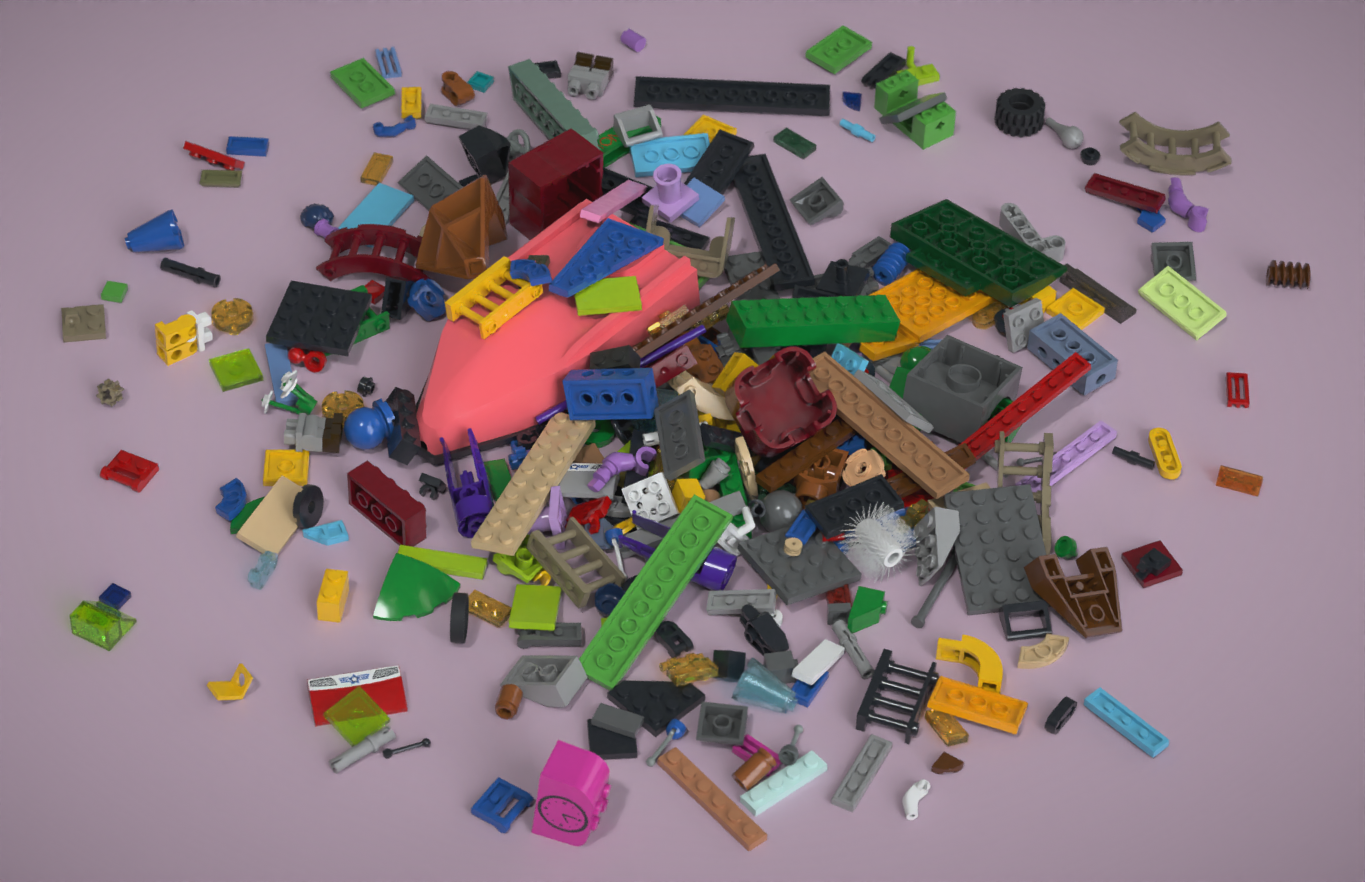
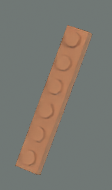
M674 747L657 758V764L748 852L767 840V833L678 748Z

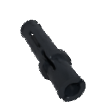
M163 258L160 264L161 270L193 279L198 284L205 283L217 287L221 280L220 275L205 271L202 267L195 268L168 258Z
M746 495L747 506L750 507L752 516L763 517L766 513L764 503L754 495Z

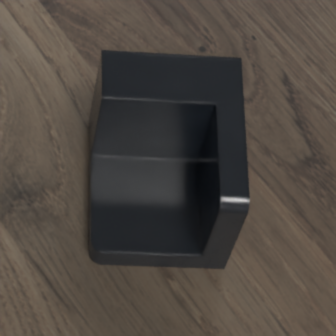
M714 650L711 676L713 678L743 680L746 653L732 650Z

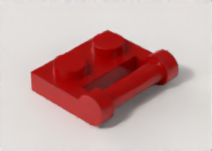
M120 450L113 460L101 469L100 478L114 480L132 487L133 491L139 493L159 471V465Z

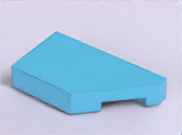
M342 520L302 530L304 538L326 546L349 541L348 533Z

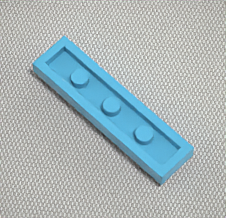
M1101 687L1084 699V706L1152 758L1169 746L1170 740Z

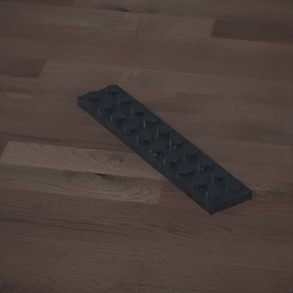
M636 76L634 107L651 105L652 108L829 116L830 85Z
M766 154L748 156L734 177L733 183L764 265L767 264L769 267L776 263L780 271L769 277L774 291L792 289L795 285L803 287L815 285L814 275Z

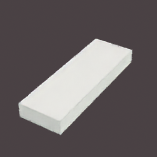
M825 639L793 669L792 677L813 685L844 655L845 648Z

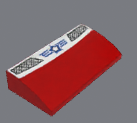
M399 665L307 679L308 695L315 726L408 711Z

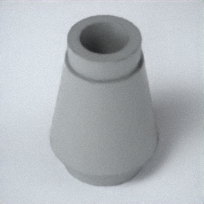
M717 458L712 460L698 482L704 489H710L729 476L728 472L731 469L726 462Z

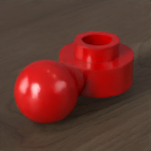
M296 347L291 348L288 352V359L291 363L299 364L304 362L305 367L311 372L321 371L327 363V358L323 352L311 350L308 354H305L301 348ZM314 357H317L319 362L315 361Z

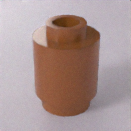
M506 684L501 687L495 704L496 714L499 717L511 719L517 714L523 692L518 686Z

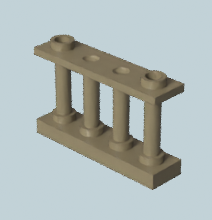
M574 517L569 518L565 532L546 538L539 529L531 532L526 548L578 609L586 606L591 592L598 590L608 583H614V585L617 584L619 587H623L626 579L623 572L618 569ZM569 539L576 546V548L559 553L553 547V545ZM582 554L589 561V563L574 569L566 562ZM596 570L603 578L586 584L579 576Z

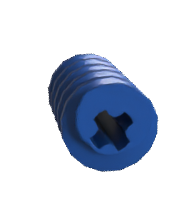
M899 242L890 244L872 267L873 277L879 284L887 286L894 282L908 264L905 259L906 254L910 250L904 244Z

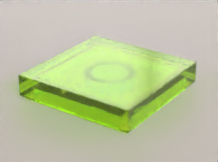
M249 348L209 359V365L223 392L263 381V374Z
M360 686L324 712V717L352 747L364 741L367 735L375 734L390 722L387 714Z

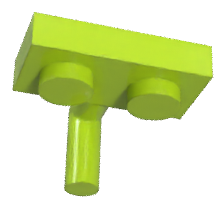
M908 46L906 66L908 69L905 70H908L919 80L918 86L939 81L940 74L933 64L916 67L914 64L915 47Z

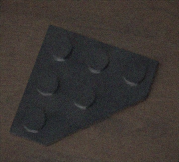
M624 680L607 692V699L618 708L643 716L644 722L642 727L655 737L666 730L667 725L672 719L680 720L699 706L701 702H704L706 694L690 682Z

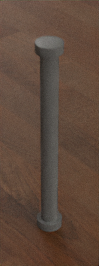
M954 548L951 551V558L920 611L911 620L912 625L916 628H923L925 618L957 565Z

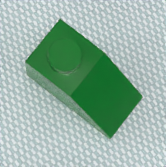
M862 586L858 587L848 618V629L851 633H856L879 623L881 614H886L888 601H884L885 591Z

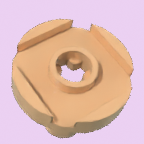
M860 449L851 454L845 462L847 464L846 469L842 471L843 480L849 487L880 474L885 477L886 474L883 458L875 450L867 451L866 449ZM866 467V470L863 473H861L862 468Z

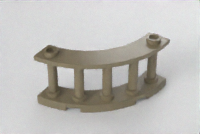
M1136 111L1119 120V123L1129 131L1130 140L1120 145V150L1135 163L1149 166L1150 170L1170 175H1196V172L1207 170L1208 173L1232 164L1231 157L1221 147V140L1229 137L1230 133L1219 121L1199 129L1172 130L1150 123ZM1155 144L1168 146L1169 153L1155 149ZM1213 144L1212 150L1199 153V147ZM1176 147L1191 148V155H1177Z
M1000 431L999 440H995L994 452L998 453L996 488L1003 486V475H1026L1041 478V489L1032 493L1034 501L1040 503V514L1037 515L1046 555H1050L1052 538L1049 506H1051L1050 473H1052L1054 450L1053 433H1044L1043 442L1039 441V444L1005 442L1004 431ZM1004 451L1039 452V455H1042V465L1037 467L1003 466Z

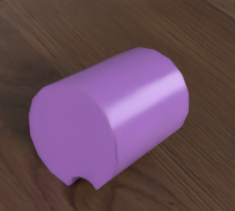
M628 28L621 35V42L634 51L640 52L645 47L646 39L632 29Z

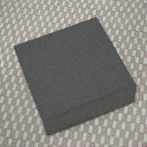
M828 604L827 625H833L838 620H843L848 624L851 604Z

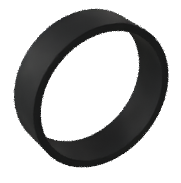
M453 593L450 616L451 643L466 642L469 615L468 593Z

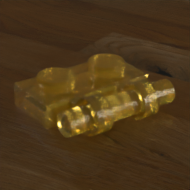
M689 653L685 657L678 659L675 657L669 658L666 662L659 664L661 672L666 671V675L676 686H684L688 683L718 676V667L708 657L704 658L702 653Z

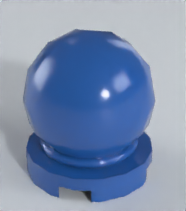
M382 398L373 401L372 408H357L348 415L344 422L343 430L346 439L355 448L362 450L373 449L382 443L384 437L389 441L394 428L392 420L395 419V416L386 401L383 402Z

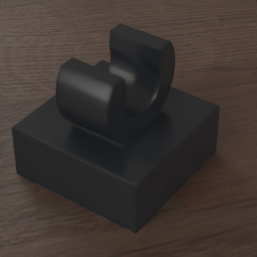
M421 473L418 480L423 485L419 490V494L425 496L426 491L431 490L430 498L432 500L437 498L438 492L444 493L447 487L441 479L425 473Z

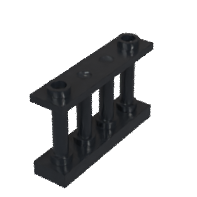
M883 649L858 710L855 730L865 732L868 723H878L906 731L905 744H909L912 736H917L920 726L918 720L931 687L935 686L938 681L937 663L932 662L929 672L920 671L895 664V661L892 660L893 651ZM893 672L925 682L922 689L888 680L887 675ZM888 689L914 696L918 699L916 705H911L882 697L880 692L881 690L885 691ZM880 705L912 715L909 722L877 714L873 709Z

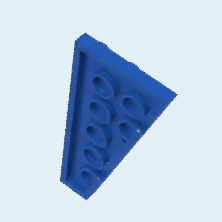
M607 218L552 280L548 291L568 298L662 246L664 238Z

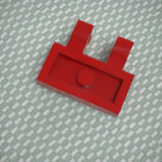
M604 496L573 506L566 519L565 529L569 518L574 517L580 525L590 523V534L597 533L600 529L599 519L607 515V510L612 501L608 496Z

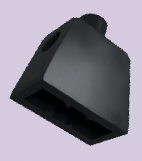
M397 276L386 277L381 313L387 311L390 318L401 320L411 309L407 298L410 296L409 291L415 280Z

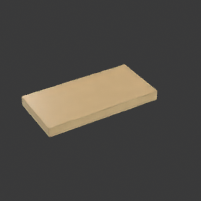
M281 476L238 531L236 538L274 560L299 528L295 523L297 519L293 517V503L296 494L302 492L303 488L286 477Z

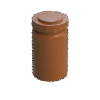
M760 747L756 753L732 774V777L747 792L771 770V767L774 768L777 763L767 750Z

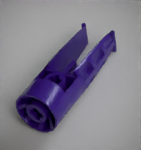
M469 428L467 431L479 479L477 482L474 481L472 471L467 472V470L462 471L463 474L460 475L462 487H458L450 451L444 438L441 437L439 440L443 446L446 478L458 532L464 537L473 538L493 508L494 503L478 442L472 429Z
M636 510L632 511V523L661 538H664L671 528L653 519L637 515ZM618 536L619 548L624 546L648 560L656 550L626 536ZM714 546L690 581L712 591H723L732 576L737 556Z

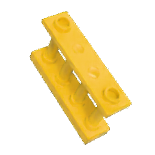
M503 256L445 302L447 318L454 322L461 315L466 316L479 324L481 338L486 339L533 300L538 298L543 293L542 284L531 287L530 282L524 279H512L510 275L511 261ZM509 280L521 287V289L513 294L499 285ZM493 291L507 300L499 306L485 298V296ZM478 303L492 312L483 317L470 308Z

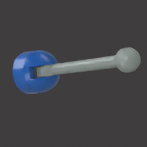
M672 719L666 727L667 738L653 756L647 758L646 764L648 766L655 765L656 758L671 739H679L685 734L687 728L681 721Z

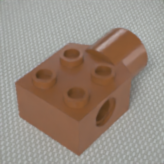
M683 331L679 334V336H682L688 333L689 331ZM698 337L685 343L697 361V364L686 371L702 382L714 384L724 366L711 344H701Z
M835 448L794 477L793 490L796 491L795 495L801 501L803 510H805V505L839 492L843 482L842 471L847 467L845 462L848 459V451Z

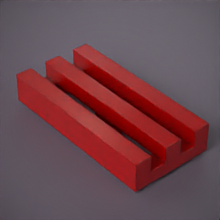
M1226 372L1227 407H1232V404H1235L1236 408H1240V405H1244V408H1249L1248 374ZM1231 378H1234L1235 398H1232ZM1239 378H1242L1244 399H1240Z

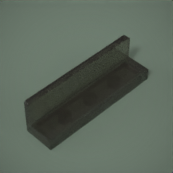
M1068 263L1064 265L1068 267L1067 272L1060 276L1059 282L1070 290L1072 288L1078 290L1105 307L1104 313L1119 324L1136 314V308Z

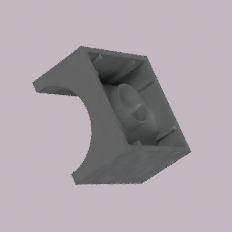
M946 335L907 374L903 400L933 425V431L962 443L987 423L993 410L1003 398L1012 401L1016 400L1023 367Z

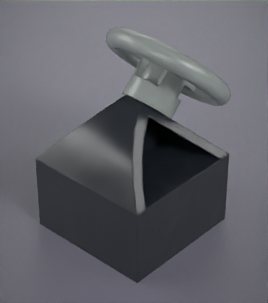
M478 125L458 136L469 164L479 177L487 175L490 184L507 175L508 162L514 160L520 153L525 154L530 151L529 137L522 129L513 130L506 138L494 130ZM518 135L522 136L524 147L519 143Z

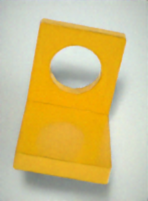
M240 663L231 681L208 682L207 687L217 700L243 699L253 677L245 666ZM241 673H243L245 678L243 686L239 683Z

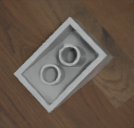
M522 655L500 686L514 684L522 690V697L547 707H566L587 679V675L578 656Z

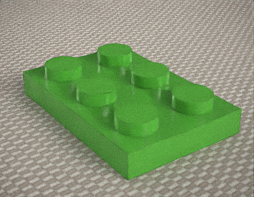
M842 25L808 49L805 57L836 74L871 49L872 41Z
M364 58L330 71L331 78L361 109L395 95V89Z

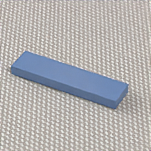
M273 343L265 344L275 401L293 406L297 403L298 398L292 392L287 397H280L283 393L280 389L281 379L287 372L290 371L292 373L287 346Z

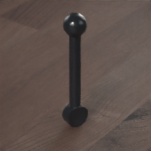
M424 738L421 742L391 750L387 748L383 750V757L389 759L396 753L421 746L428 747L431 741L428 738Z

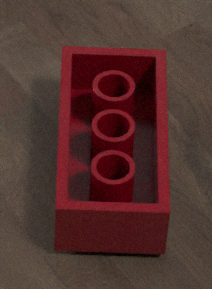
M367 460L347 473L349 504L399 546L414 547L427 538L425 506L415 500L407 490L399 487L392 478H388L382 473L379 467L374 466Z

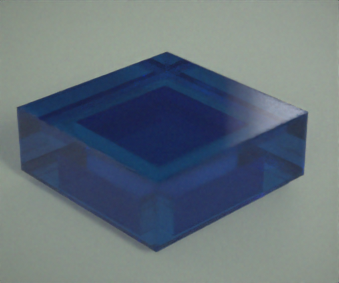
M112 583L99 596V602L118 611L131 598V591Z

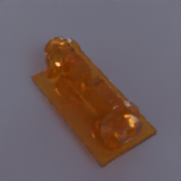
M1221 465L1216 486L1258 497L1263 483V476Z

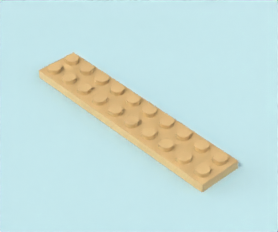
M557 413L550 419L472 538V548L514 556L549 501L551 487L559 485L596 427L595 420H570L569 414Z

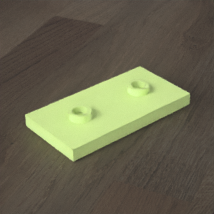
M1169 266L1165 267L1138 289L1140 296L1196 341L1227 316L1224 309Z

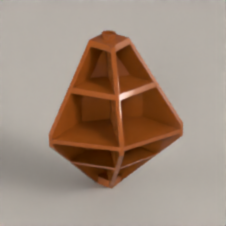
M482 175V177L431 206L415 264L416 268L467 280L475 279L489 268V246L505 241L508 237L504 214L487 175Z

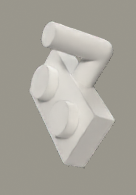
M747 506L741 509L745 524L737 528L730 523L717 541L729 553L736 556L741 554L737 549L739 542L750 539L745 534L755 528L750 507Z

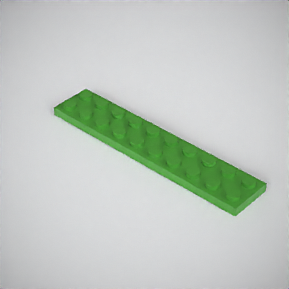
M694 494L579 658L588 679L609 691L621 682L733 520L732 514Z

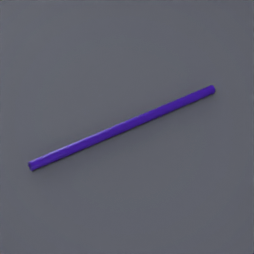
M700 325L641 358L640 368L706 332L705 327ZM566 400L536 416L537 423L540 425L554 417L557 413L567 410Z

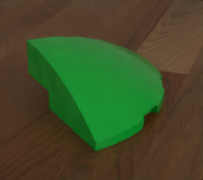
M396 553L382 585L373 619L401 621L405 616L416 615L417 618L424 617L433 613L436 606L441 603L446 605L452 600L453 593L458 592L461 584L425 562Z

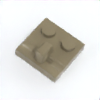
M104 304L61 308L64 343L106 339Z

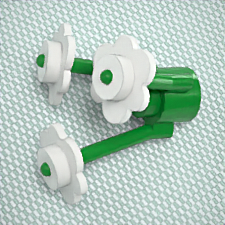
M295 370L293 373L289 371L283 375L280 387L283 393L280 397H287L292 392L299 398L295 404L299 408L272 401V390L269 395L265 394L264 398L261 399V406L265 407L264 414L267 413L269 406L272 405L298 415L299 413L310 415L318 401L296 383L298 371Z

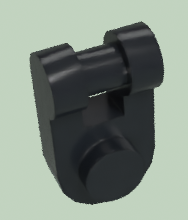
M663 621L656 629L657 640L667 649L672 659L679 657L681 652H688L694 648L691 639L674 622Z

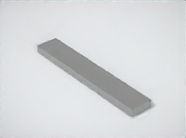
M740 490L709 502L733 516L741 514V509L746 507ZM680 514L658 523L672 527ZM643 528L623 535L650 547L658 546L663 538ZM624 546L619 548L623 559L636 554Z

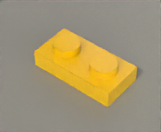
M402 87V118H407L409 115H412L413 118H421V87Z

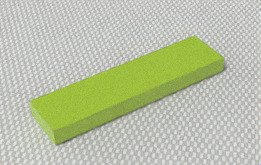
M400 545L398 550L399 554L425 562L449 575L483 580L488 564L487 558L405 545Z

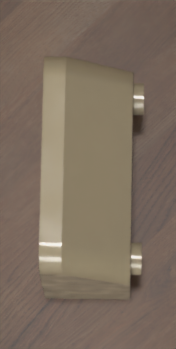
M650 205L646 232L664 238V249L679 259L683 256L690 258L691 266L697 269L698 276L716 278L722 275L731 249L735 217H727L724 236H717L712 239L708 251L671 245L668 229L656 226L659 205Z

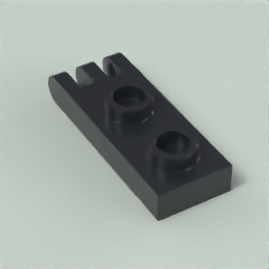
M889 52L863 76L861 83H868V86H874V89H876L877 83L896 75L897 71H900L906 65V59Z

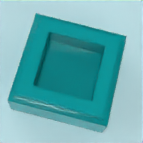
M476 71L467 83L474 90L485 93L494 83V77Z

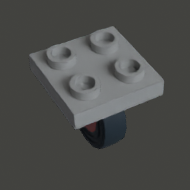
M1035 298L1020 306L1007 307L995 314V327L997 330L1006 333L1009 351L1014 353L1027 347L1029 331L1044 322L1040 299Z

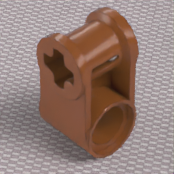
M446 71L442 74L443 86L441 87V93L454 106L462 105L474 99L475 93L472 86L465 82L456 72Z

